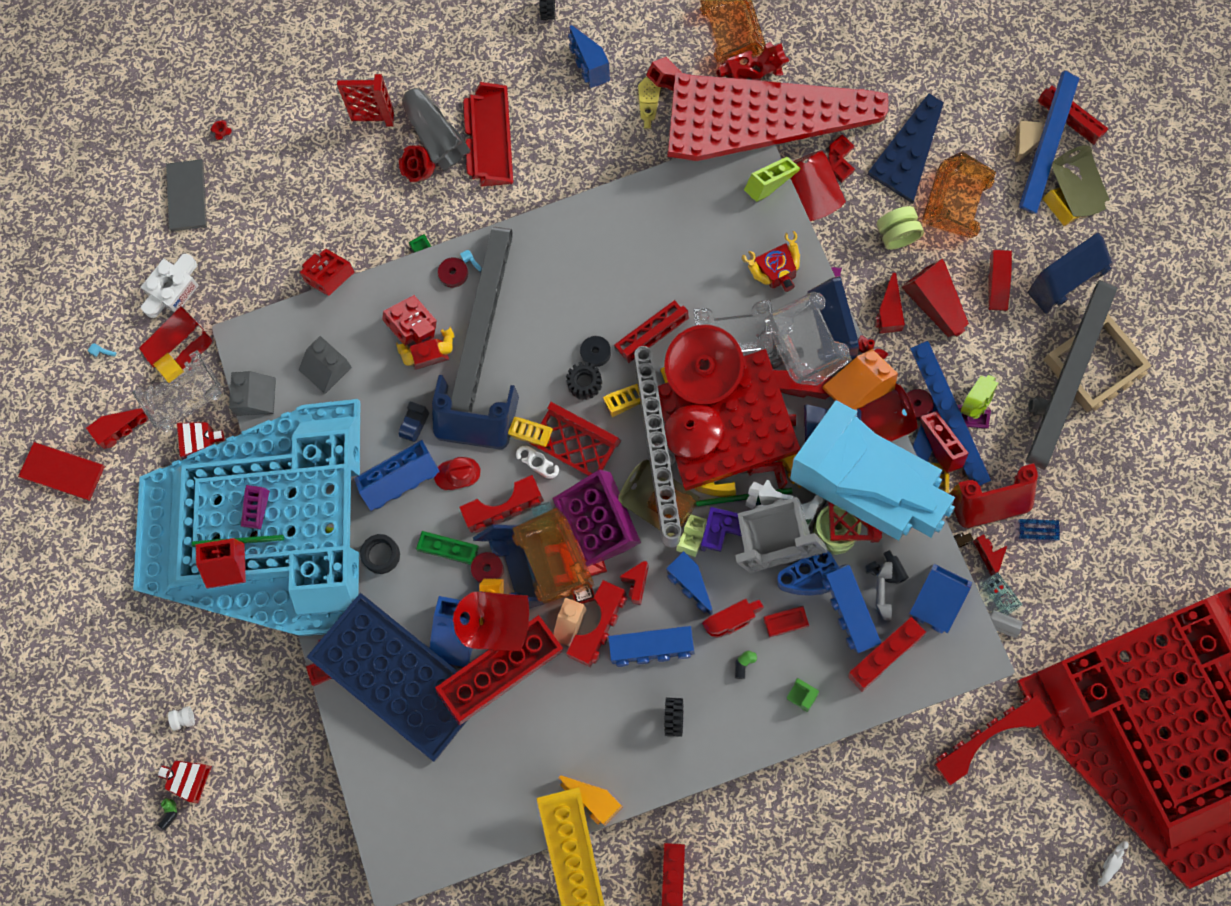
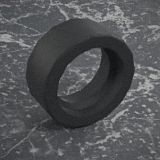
M376 534L364 541L361 546L360 557L363 564L370 571L384 574L397 566L400 560V550L391 537L384 534ZM379 543L389 545L392 551L390 559L382 565L373 564L369 559V552L372 547Z

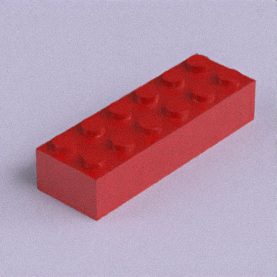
M538 615L529 621L527 635L521 651L489 649L435 687L436 693L457 723L461 725L561 654L563 647Z

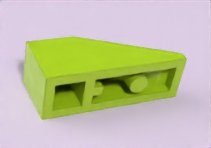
M785 157L753 172L744 191L758 202L772 194L796 174L800 168L791 159Z

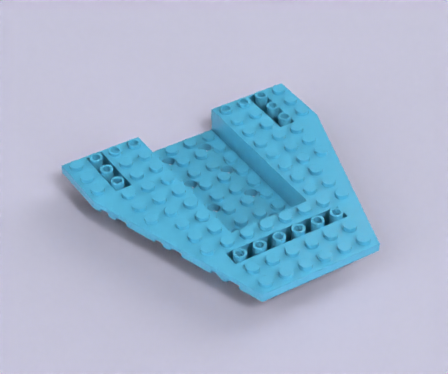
M352 399L301 405L290 413H283L281 417L272 421L267 420L242 431V434L235 437L231 436L220 444H213L190 454L186 459L174 461L170 466L163 469L159 468L140 476L133 590L298 636L326 634L358 596L359 552L350 548L351 477L360 476V400ZM246 485L264 487L270 491L261 530L241 527ZM334 485V491L331 494H327V487ZM295 488L297 491L296 495L293 498H289L290 490ZM218 496H222L221 503L215 505V499ZM251 510L250 513L257 514V510ZM249 518V521L256 522V518ZM333 524V531L326 533L327 525ZM295 527V534L292 537H289V529ZM253 531H257L258 536L284 535V541L244 543L246 583L210 589L205 587L196 565V547H192V541L213 540L217 534H220V539L250 537Z

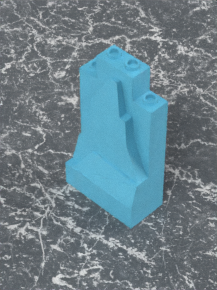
M836 400L795 456L790 480L898 541L903 534L907 536L911 528L920 531L932 538L935 532L939 533L945 524L943 519L945 516L950 517L955 508L952 505L955 497L938 488L942 482L940 478L942 470L875 434L856 417V410Z

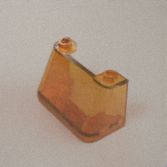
M700 0L702 6L700 7L701 14L710 20L718 47L715 48L714 52L717 62L723 63L731 57L748 51H752V57L759 56L762 53L766 43L752 0Z
M963 151L942 161L935 175L922 222L930 227L966 238L976 237L980 232V223L974 220L980 197L982 191L993 186L996 171Z
M557 507L512 528L514 531V535H512L516 546H521L524 549L538 585L535 594L539 602L542 601L546 604L595 586L566 516Z

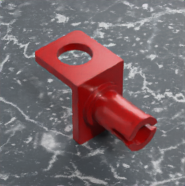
M782 461L772 462L752 470V474L774 471L778 489H783L788 483Z

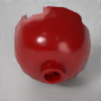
M409 145L404 148L402 158H399L401 174L406 176L410 182H422L430 178L434 173L436 165L430 159L426 149L420 145Z

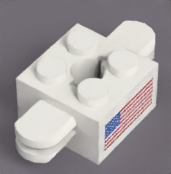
M182 254L174 265L163 258L143 283L141 289L149 297L141 305V309L148 317L156 318L164 307L175 312L180 306L185 304L199 285L190 276L197 267V263L191 255Z

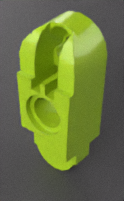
M991 375L979 377L963 403L962 414L978 419L981 414L985 413L999 384L996 382L995 377Z

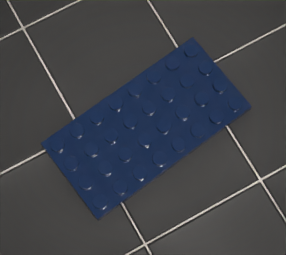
M361 592L307 655L309 660L433 762L438 759L466 724V722L461 725L457 723L435 690V687L458 671Z

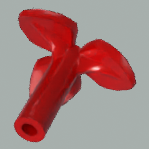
M860 335L858 350L865 353L874 349L875 341L873 339L868 340L865 336ZM883 349L874 350L882 359L888 356V353Z

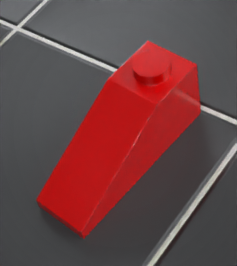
M892 273L877 317H875V327L879 328L880 334L900 332L905 326L896 273Z
M935 411L920 417L934 455L946 473L962 468L969 453L939 413Z

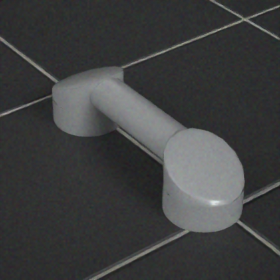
M884 562L876 577V606L884 621H891V604H885V579H892V562Z

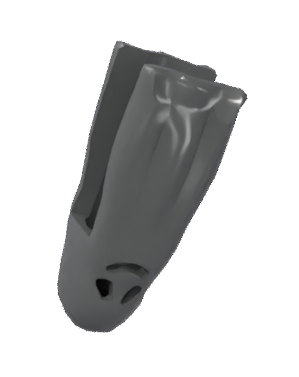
M412 88L405 92L402 98V105L410 123L418 134L421 144L426 149L432 162L438 163L443 171H447L449 167L460 162L463 156L469 154L471 150L458 131L445 119L438 106L422 89Z

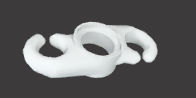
M521 446L517 449V459H521L522 451H528L529 455L526 458H522V462L530 466L534 472H537L546 479H553L558 475L559 467L557 465L554 466L552 474L546 472L548 467L553 466V462L548 461L542 453L537 452L530 446ZM541 458L543 460L542 465L539 467L533 466V459Z
M1127 841L1120 843L1113 853L1108 856L1103 865L1105 870L1102 873V878H1099L1097 882L1099 886L1106 885L1120 869L1123 863L1124 849H1128L1129 846Z

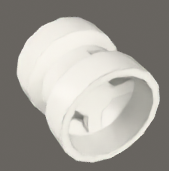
M190 706L183 707L179 712L177 710L168 712L169 724L173 731L180 730L182 726L190 727L195 724L194 714Z

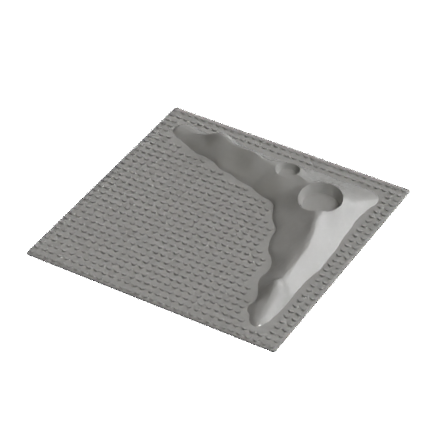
M775 145L700 161L676 158L351 275L330 296L315 288L213 325L212 331L229 391L231 372L252 371L276 378L274 414L237 416L241 432L267 420L272 421L281 417L283 413H290L301 405L358 399L360 400V474L420 440H423L437 467L441 463L457 457L471 458L479 464L481 469L480 477L471 486L444 490L436 484L434 478L426 479L419 483L416 488L408 489L399 498L391 499L381 508L373 509L372 511H370L358 491L354 480L357 476L351 477L350 548L359 552V594L361 592L430 648L433 617L438 597L462 600L472 592H479L480 583L472 576L471 565L417 551L416 547L421 532L425 531L478 545L477 556L484 552L493 553L488 541H473L472 537L480 532H470L459 507L475 499L488 506L502 505L512 496L514 482L533 475L544 501L538 507L527 508L521 514L504 518L503 522L496 525L533 526L540 534L543 547L570 541L552 498L585 479L588 475L532 446L529 442L515 439L512 436L507 447L504 449H493L440 441L433 434L432 401L438 376L443 375L449 386L447 395L452 398L481 272L468 261L465 263L469 272L466 282L459 287L451 288L445 286L440 281L438 267L447 258L456 257L463 260L460 253L469 250L475 261L483 267L492 227L512 229L513 237L472 413L488 415L489 409L494 403H507L510 385H514L519 395L515 417L541 424L548 411V405L550 402H553L617 436L621 443L615 448L603 471L611 472L619 492H621L625 481L633 469L643 460H649L641 404L612 418L603 400V397L610 393L637 384L634 360L628 363L614 347V344L674 300L680 307L683 305L686 307L689 319L649 348L653 356L657 386L665 383L660 369L664 367L665 355L669 345L679 333L696 325H713L724 329L736 339L741 347L743 356L766 349L769 358L774 356L777 358L779 354L792 349L796 350L795 348L800 346L804 347L806 351L805 357L801 359L796 358V361L783 366L779 365L778 368L773 370L802 371L833 377L840 372L824 374V360H820L818 349H821L819 331L813 310L811 311L810 307H806L804 296H807V291L835 277L791 179H788L772 194L758 202L744 191L753 172L781 160ZM792 231H795L797 233L795 243H797L800 253L799 269L796 271V277L792 279L795 287L791 291L785 292L781 285L771 288L769 285L755 280L748 268L749 264L742 261V255H745L747 260H749L750 255L748 251L754 252L756 258L785 243L789 245L784 235L787 233L789 240L794 237ZM413 295L417 297L437 320L433 339L443 341L441 329L445 331L450 326L455 335L452 352L448 354L450 360L414 370L413 365L407 366L403 363L396 346L397 342L398 344H402V342L382 320L384 310ZM675 307L668 312L667 317L676 311ZM851 312L857 338L859 339L862 334ZM656 320L653 323L652 328L659 324L661 321ZM640 332L637 336V339H639L647 332ZM319 336L344 356L352 367L326 394L299 371L306 349ZM591 336H601L609 342L611 347L609 361L603 366L597 367L602 377V388L598 390L599 393L597 395L593 394L591 399L590 396L587 397V400H584L583 397L578 399L576 395L573 396L569 391L566 382V376L569 374L568 370L570 368L573 369L574 364L579 366L578 362H582L585 365L580 354V347L583 341ZM414 340L408 344V347L416 344ZM625 343L621 348L624 350L632 343ZM597 349L593 350V353L599 352ZM858 350V355H857V356L863 354L862 352H860V351ZM581 375L577 380V384L581 387H586L590 385L592 378L589 375ZM636 390L633 391L635 398H640ZM781 393L788 414H796V426H793L800 449L805 444L804 405L808 404L830 409L835 402L831 397L824 400L811 396L801 398ZM627 394L628 401H632L630 395ZM619 398L621 404H624L623 398ZM410 401L426 406L430 413L415 442L399 437V429L404 422L408 411L407 406ZM616 401L612 402L614 407L618 406ZM551 416L547 422L548 427H558L557 419ZM652 425L650 427L657 428L658 426ZM573 427L563 428L565 438L576 435ZM560 430L551 433L552 442L562 440ZM908 435L892 441L893 444L916 455ZM590 436L580 437L582 447L592 444ZM577 439L567 441L569 451L579 448ZM564 443L553 446L556 454L566 453ZM605 444L596 446L598 455H605L610 447ZM521 446H530L537 452L542 453L548 461L553 462V466L548 467L546 472L552 474L554 466L557 465L559 467L558 475L553 479H546L537 472H534L530 466L522 462V458H526L529 455L528 451H522L521 459H517V449ZM594 448L583 450L585 460L596 458ZM580 452L570 455L572 463L583 462ZM535 458L532 461V465L535 467H539L543 463L541 458ZM662 460L655 461L657 463H663ZM675 460L670 465L672 478L683 485ZM598 462L587 463L588 471L591 473L596 472L599 468ZM784 467L788 482L784 488H792L793 492L786 495H792L793 498L797 497L801 504L812 501L816 494L804 487L798 488L796 483L792 484L787 476L788 471ZM745 471L714 482L715 485L735 482L736 495L748 494L754 481L764 485L769 480L775 490L778 489L774 471L752 474L751 476ZM636 472L632 475V477H631V479H630V482H631V481L633 480V478L635 477ZM634 483L631 489H635L637 484ZM334 485L327 487V494H331L334 491ZM295 488L290 490L289 498H293L296 495L297 491ZM695 488L690 490L700 497L699 500L720 498L698 492ZM747 500L699 507L696 505L692 515L708 519L710 507L735 513L752 509L745 506ZM825 500V504L823 505L822 509L828 506L827 500ZM629 509L627 511L641 543L622 554L605 560L607 572L589 577L594 595L602 580L624 589L627 594V602L623 609H619L617 613L619 616L614 627H610L608 634L613 636L691 626L695 654L691 655L690 658L678 659L677 656L670 657L669 661L664 662L653 659L649 660V663L646 664L629 662L628 666L617 667L616 664L611 662L608 638L607 643L601 645L598 651L600 652V657L597 663H593L590 668L569 658L566 654L569 647L560 643L563 647L561 654L471 717L435 762L334 679L313 686L374 906H397L547 850L548 846L536 798L565 791L560 786L562 783L558 778L560 775L605 789L622 805L623 808L606 826L602 823L597 825L589 816L592 812L585 807L584 812L590 834L1012 676L1015 672L946 519H943L945 524L939 533L935 532L932 538L914 528H911L907 536L903 534L899 541L882 532V538L879 543L856 541L853 547L846 553L831 554L839 567L845 564L850 565L881 643L910 617H913L909 613L934 564L973 582L949 632L939 633L931 628L932 625L926 622L923 624L917 622L926 631L924 637L891 664L863 692L848 678V674L879 645L860 653L855 652L854 649L850 650L846 641L848 637L847 632L841 629L838 618H840L838 610L835 611L831 605L830 599L832 595L830 592L805 596L780 590L777 585L779 572L797 561L749 573L736 562L735 555L745 552L742 536L729 533L725 534L721 552L706 549L704 552L701 551L700 545L696 557L688 555L699 566L712 606V615L744 599H747L748 603L760 600L764 606V609L755 614L756 617L750 621L749 625L730 635L727 633L722 637H711L705 631L702 622L712 615L707 611L703 613L696 606L697 602L693 598L688 599L681 590L683 588L678 583L674 585L667 578L669 574L666 568L681 552L676 551L677 546H665L662 542L661 531ZM686 521L685 524L681 527V536H682V534H683V532H684V527H685L687 521ZM329 524L327 527L334 528V525ZM862 524L860 535H867V528ZM295 527L289 529V537H292L295 534ZM813 527L809 530L810 534L813 532ZM384 534L391 537L398 545L400 560L397 566L390 572L384 574L374 573L361 561V546L370 536ZM385 543L376 544L369 552L370 561L375 565L385 564L391 557V548ZM891 550L893 556L899 558L909 578L900 584L885 582V604H891L892 616L891 621H884L876 606L877 578L872 573L866 574L865 566L876 561L881 568L886 561L883 553ZM560 554L547 558L552 579L554 576L566 575ZM498 556L504 566V572L501 579H504V594L513 593L514 589L505 556ZM820 557L818 562H822L823 564H825L826 558L822 559V557ZM647 561L649 569L641 605H635L632 603V598L629 597L631 585L634 586V584L622 582L620 576L639 563ZM486 566L484 571L488 572L491 566ZM803 566L799 568V572L808 574L810 569ZM785 576L781 581L784 584H790L792 579ZM570 583L561 587H555L556 598L553 601L529 609V621L539 615L552 634H554L557 616L565 597L575 601ZM595 601L584 604L587 611L577 635L588 634L599 625L601 608ZM804 606L809 627L769 638L763 619L764 616ZM324 635L299 636L307 666L313 664L307 658V655ZM472 649L469 663L489 649ZM750 650L755 652L757 661L746 666L745 679H735L736 659L744 651ZM451 665V666H452L454 669H456L457 671H459V670H461L462 668H464V667H459V666ZM797 678L819 690V694L808 712L787 700V696ZM666 697L683 698L682 737L665 736L664 716Z

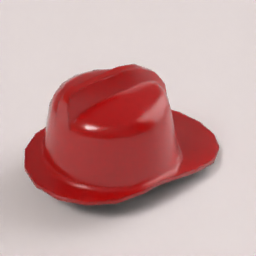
M457 457L441 463L438 466L440 472L436 474L434 480L444 490L468 487L478 481L481 469L474 459Z

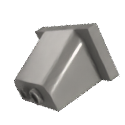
M797 497L787 500H775L773 504L766 506L757 505L752 510L738 513L745 552L737 554L735 557L736 562L749 573L828 552L826 544L815 533L810 534L800 500Z

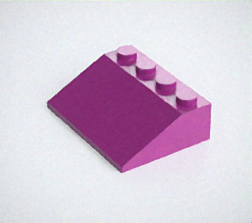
M598 470L552 498L582 569L622 554L641 543L627 508L618 500L620 492L611 472ZM576 539L586 559L585 563L583 562L582 556L575 542Z

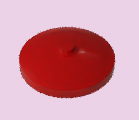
M696 325L679 333L669 345L664 361L667 381L676 394L691 403L703 405L718 403L729 397L739 386L744 374L745 365L743 352L736 339L724 329L713 325Z

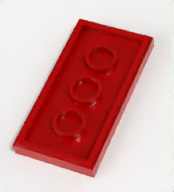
M34 442L18 477L90 501L105 466Z

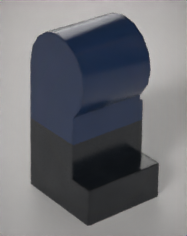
M410 401L407 406L408 411L404 422L399 429V437L415 442L430 413L426 406Z

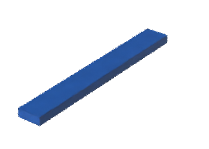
M1066 70L1061 72L1019 204L1020 208L1032 214L1038 211L1080 79Z

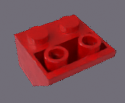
M231 538L196 544V565L207 589L246 583L245 545L243 542Z

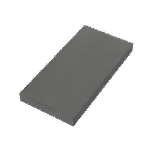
M203 160L166 163L169 230L172 232L207 227Z

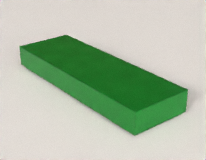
M425 531L421 532L416 550L419 552L468 565L472 564L479 549L478 545Z

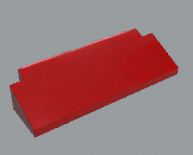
M480 82L475 89V95L470 94L468 98L463 100L464 131L470 135V138L465 143L471 150L469 154H466L467 174L472 176V179H480L481 187L513 184L508 89L506 85Z

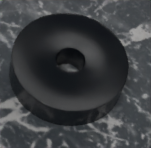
M601 336L588 337L581 344V358L584 363L589 362V365L592 363L595 367L603 366L611 357L609 342ZM597 349L599 352L593 353V350Z

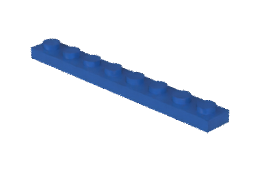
M929 341L910 348L939 415L969 453L963 466L968 479L976 481L979 485L990 482L989 474Z

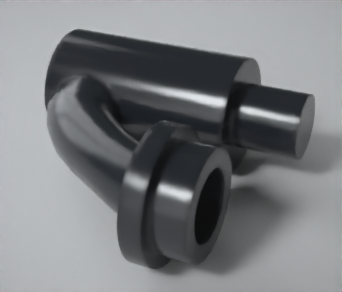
M891 550L884 552L885 562H892V579H885V582L900 584L906 581L909 576L899 558L893 556ZM876 561L869 563L865 566L866 574L872 573L877 577L880 565Z

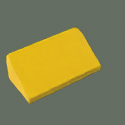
M1060 187L1050 190L1043 197V201L1063 226L1079 218L1072 215Z

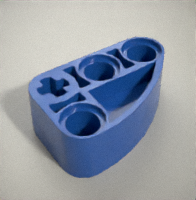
M829 551L804 558L781 570L778 574L777 585L780 590L796 595L812 596L830 592V590L826 591L822 579H825L823 573L839 566ZM820 557H822V559L826 558L825 564H823L822 562H818ZM807 567L810 569V572L802 574L799 572V568ZM788 576L792 579V582L784 584L781 579Z

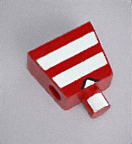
M207 422L177 423L179 452L182 460L186 459L190 454L225 440L223 431L213 432L212 427Z
M174 761L172 768L163 765L159 770L158 777L167 780L165 784L166 790L188 802L198 804L212 766Z

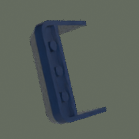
M1099 232L1094 234L1046 267L1038 275L1027 293L1046 315L1055 305L1061 306L1068 300V294L1094 275L1102 277L1112 269L1110 266L1113 262L1102 235Z
M838 276L830 278L807 291V296H804L806 307H810L811 311L813 310L819 331L821 349H818L820 360H824V374L841 371L857 357L859 349L858 338L842 279Z
M439 375L432 401V422L435 437L440 441L493 449H504L507 447L511 437L508 431L515 417L519 400L515 386L510 385L507 403H494L490 407L488 415L451 410L452 400L447 395L449 386L443 375Z
M491 525L472 537L473 541H488L491 551L495 555L505 556L514 592L510 594L527 595L529 609L547 604L556 598V590L542 540L535 527L528 525Z

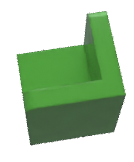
M797 678L787 696V700L808 712L817 698L819 690Z

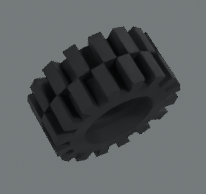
M539 0L540 19L555 20V0Z
M578 362L579 366L574 364L573 369L570 368L568 370L569 374L566 376L569 391L573 396L576 395L578 399L583 397L584 400H587L588 396L591 399L593 394L597 395L599 393L598 390L602 388L601 373L592 363L589 365V362H585V365H583L582 362ZM581 375H589L592 378L590 385L586 387L579 386L577 380Z
M666 697L664 716L665 736L682 737L683 698Z

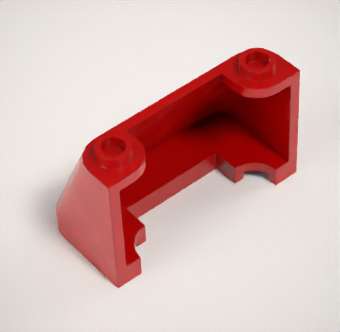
M1035 464L1021 467L1017 475L1013 477V485L983 493L976 481L966 480L958 482L949 493L955 497L952 505L955 506L954 511L958 523L964 528H972L1030 512L1034 506L1038 479Z

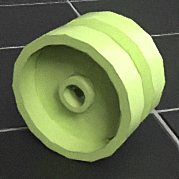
M907 206L895 209L877 221L876 225L879 233L883 235L882 240L886 249L893 250L910 245L923 236L924 230L921 223L917 221L918 215L914 207Z
M836 505L833 507L834 512L839 517L846 512ZM828 506L821 510L813 525L812 534L815 533L826 544L827 550L831 554L846 553L853 547L856 541H830ZM850 513L843 518L850 527L858 521ZM840 522L835 526L838 529H835V535H844L848 531ZM861 522L853 529L859 535L861 533Z

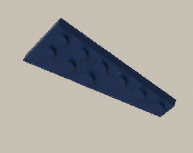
M928 93L867 174L912 204L944 104L943 101Z

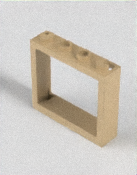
M1107 314L1103 327L1138 369L1094 400L1080 384L1075 399L1086 412L1092 409L1096 411L1104 405L1103 401L1114 399L1119 395L1117 391L1120 389L1127 390L1134 384L1133 380L1136 378L1141 380L1149 374L1147 370L1152 366L1109 314ZM1075 336L1051 351L1044 358L1046 364L1058 378L1064 365L1059 358L1069 352Z

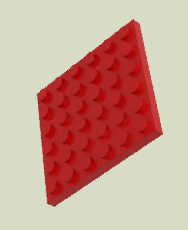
M766 349L744 356V374L737 389L726 399L707 405L719 414L723 423V437L718 447L709 455L699 459H683L675 455L685 491L796 455L800 451V446ZM668 382L658 386L661 411L665 424L674 411L682 406L694 404L676 394Z

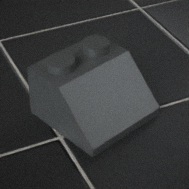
M319 336L306 349L299 371L326 394L352 367L344 356Z
M252 371L231 372L229 409L236 416L274 414L276 378Z

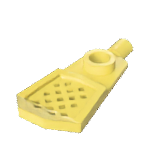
M645 77L638 85L641 119L644 120V128H651V121L656 116L661 87H657L648 77ZM650 109L651 112L646 113L645 110Z

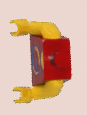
M792 231L794 237L789 240L787 233L784 235L789 245L785 243L756 258L754 252L748 251L750 255L749 260H747L745 255H742V261L749 264L748 268L755 280L769 285L771 288L781 285L785 292L791 291L795 287L792 279L796 277V271L800 265V253L798 245L795 243L797 239L795 231Z
M451 326L445 331L441 329L443 341L432 339L410 347L408 345L404 346L403 343L398 344L397 342L398 354L401 355L403 363L407 366L413 365L414 370L450 360L448 354L452 352L453 338L455 337Z

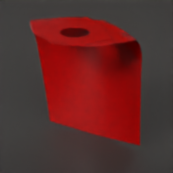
M822 150L793 161L800 169L790 179L810 221L826 217L846 203L829 160ZM806 159H809L807 163L802 162Z
M180 306L139 349L152 367L155 368L153 365L155 362L175 349L199 326L202 329V335L195 341H192L175 359L176 363L184 370L209 348L212 339L196 320Z
M897 383L893 391L858 408L861 410L862 422L875 434L890 442L906 436L918 428L910 398L903 387ZM904 397L907 399V401H908V403H909V408L907 407V405H906V403H905ZM903 409H905L907 413L906 416L902 414Z
M483 591L468 594L458 603L453 613L454 630L463 645L473 649L521 651L529 625L528 596ZM463 612H468L470 620L466 625H463L460 621V616ZM481 617L484 618L483 625L479 624V619Z

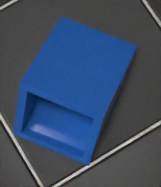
M934 564L909 614L913 615L912 618L923 624L926 622L932 625L931 628L939 633H948L973 582Z

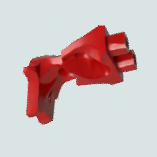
M768 42L760 56L752 59V51H748L727 59L715 71L718 77L750 78L751 80L761 81V78L767 74H774L778 77L784 75L782 67L789 62V58L784 54L782 43L774 46L772 42ZM741 59H747L746 64H740ZM758 66L760 68V72L752 69V67Z

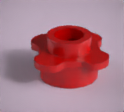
M225 120L216 121L210 128L211 132L215 133L217 140H222L224 136L230 135L232 132L231 128L227 127Z

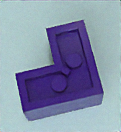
M710 507L701 551L705 552L706 549L721 552L726 533L742 536L738 513Z

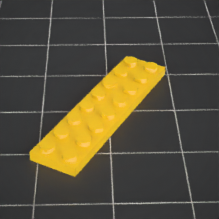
M579 787L536 798L561 906H605Z

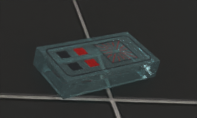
M996 573L981 584L1003 614L1009 615L1022 606V603L999 573Z

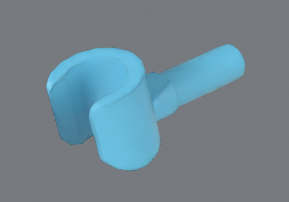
M469 250L460 253L465 263L470 261L479 272L482 271V267L475 261Z
M95 343L88 349V352L95 357L100 352L114 357L117 354L116 352L105 350Z

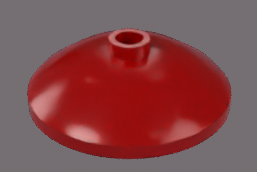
M688 404L680 407L671 414L664 427L667 446L670 451L680 458L690 460L703 458L712 453L720 444L724 430L719 414L713 408L703 404Z

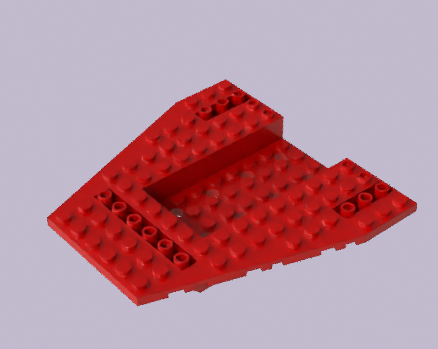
M1231 588L1017 680L1024 698L1028 695L1031 697L1037 695L1052 715L1038 725L1044 738L1187 889H1191L1231 871ZM1158 635L1165 639L1164 646H1159L1156 643ZM1121 651L1129 655L1128 662H1123L1120 659ZM1177 673H1181L1185 677L1184 684H1179L1176 681ZM1141 689L1148 692L1149 697L1147 700L1140 698L1139 691ZM1198 711L1205 715L1203 723L1196 719ZM1161 727L1167 729L1169 733L1166 739L1161 738L1159 735ZM1218 750H1222L1225 753V760L1223 762L1219 761L1216 757ZM1182 766L1188 769L1189 775L1186 778L1181 777L1179 774V769Z

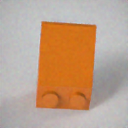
M871 349L852 360L823 386V390L834 401L837 400L856 410L893 391L898 373Z

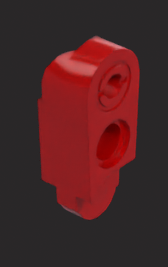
M744 599L708 617L702 622V625L711 637L718 638L727 633L730 635L749 625L750 621L756 617L755 614L764 609V606L760 600L748 603L747 599Z

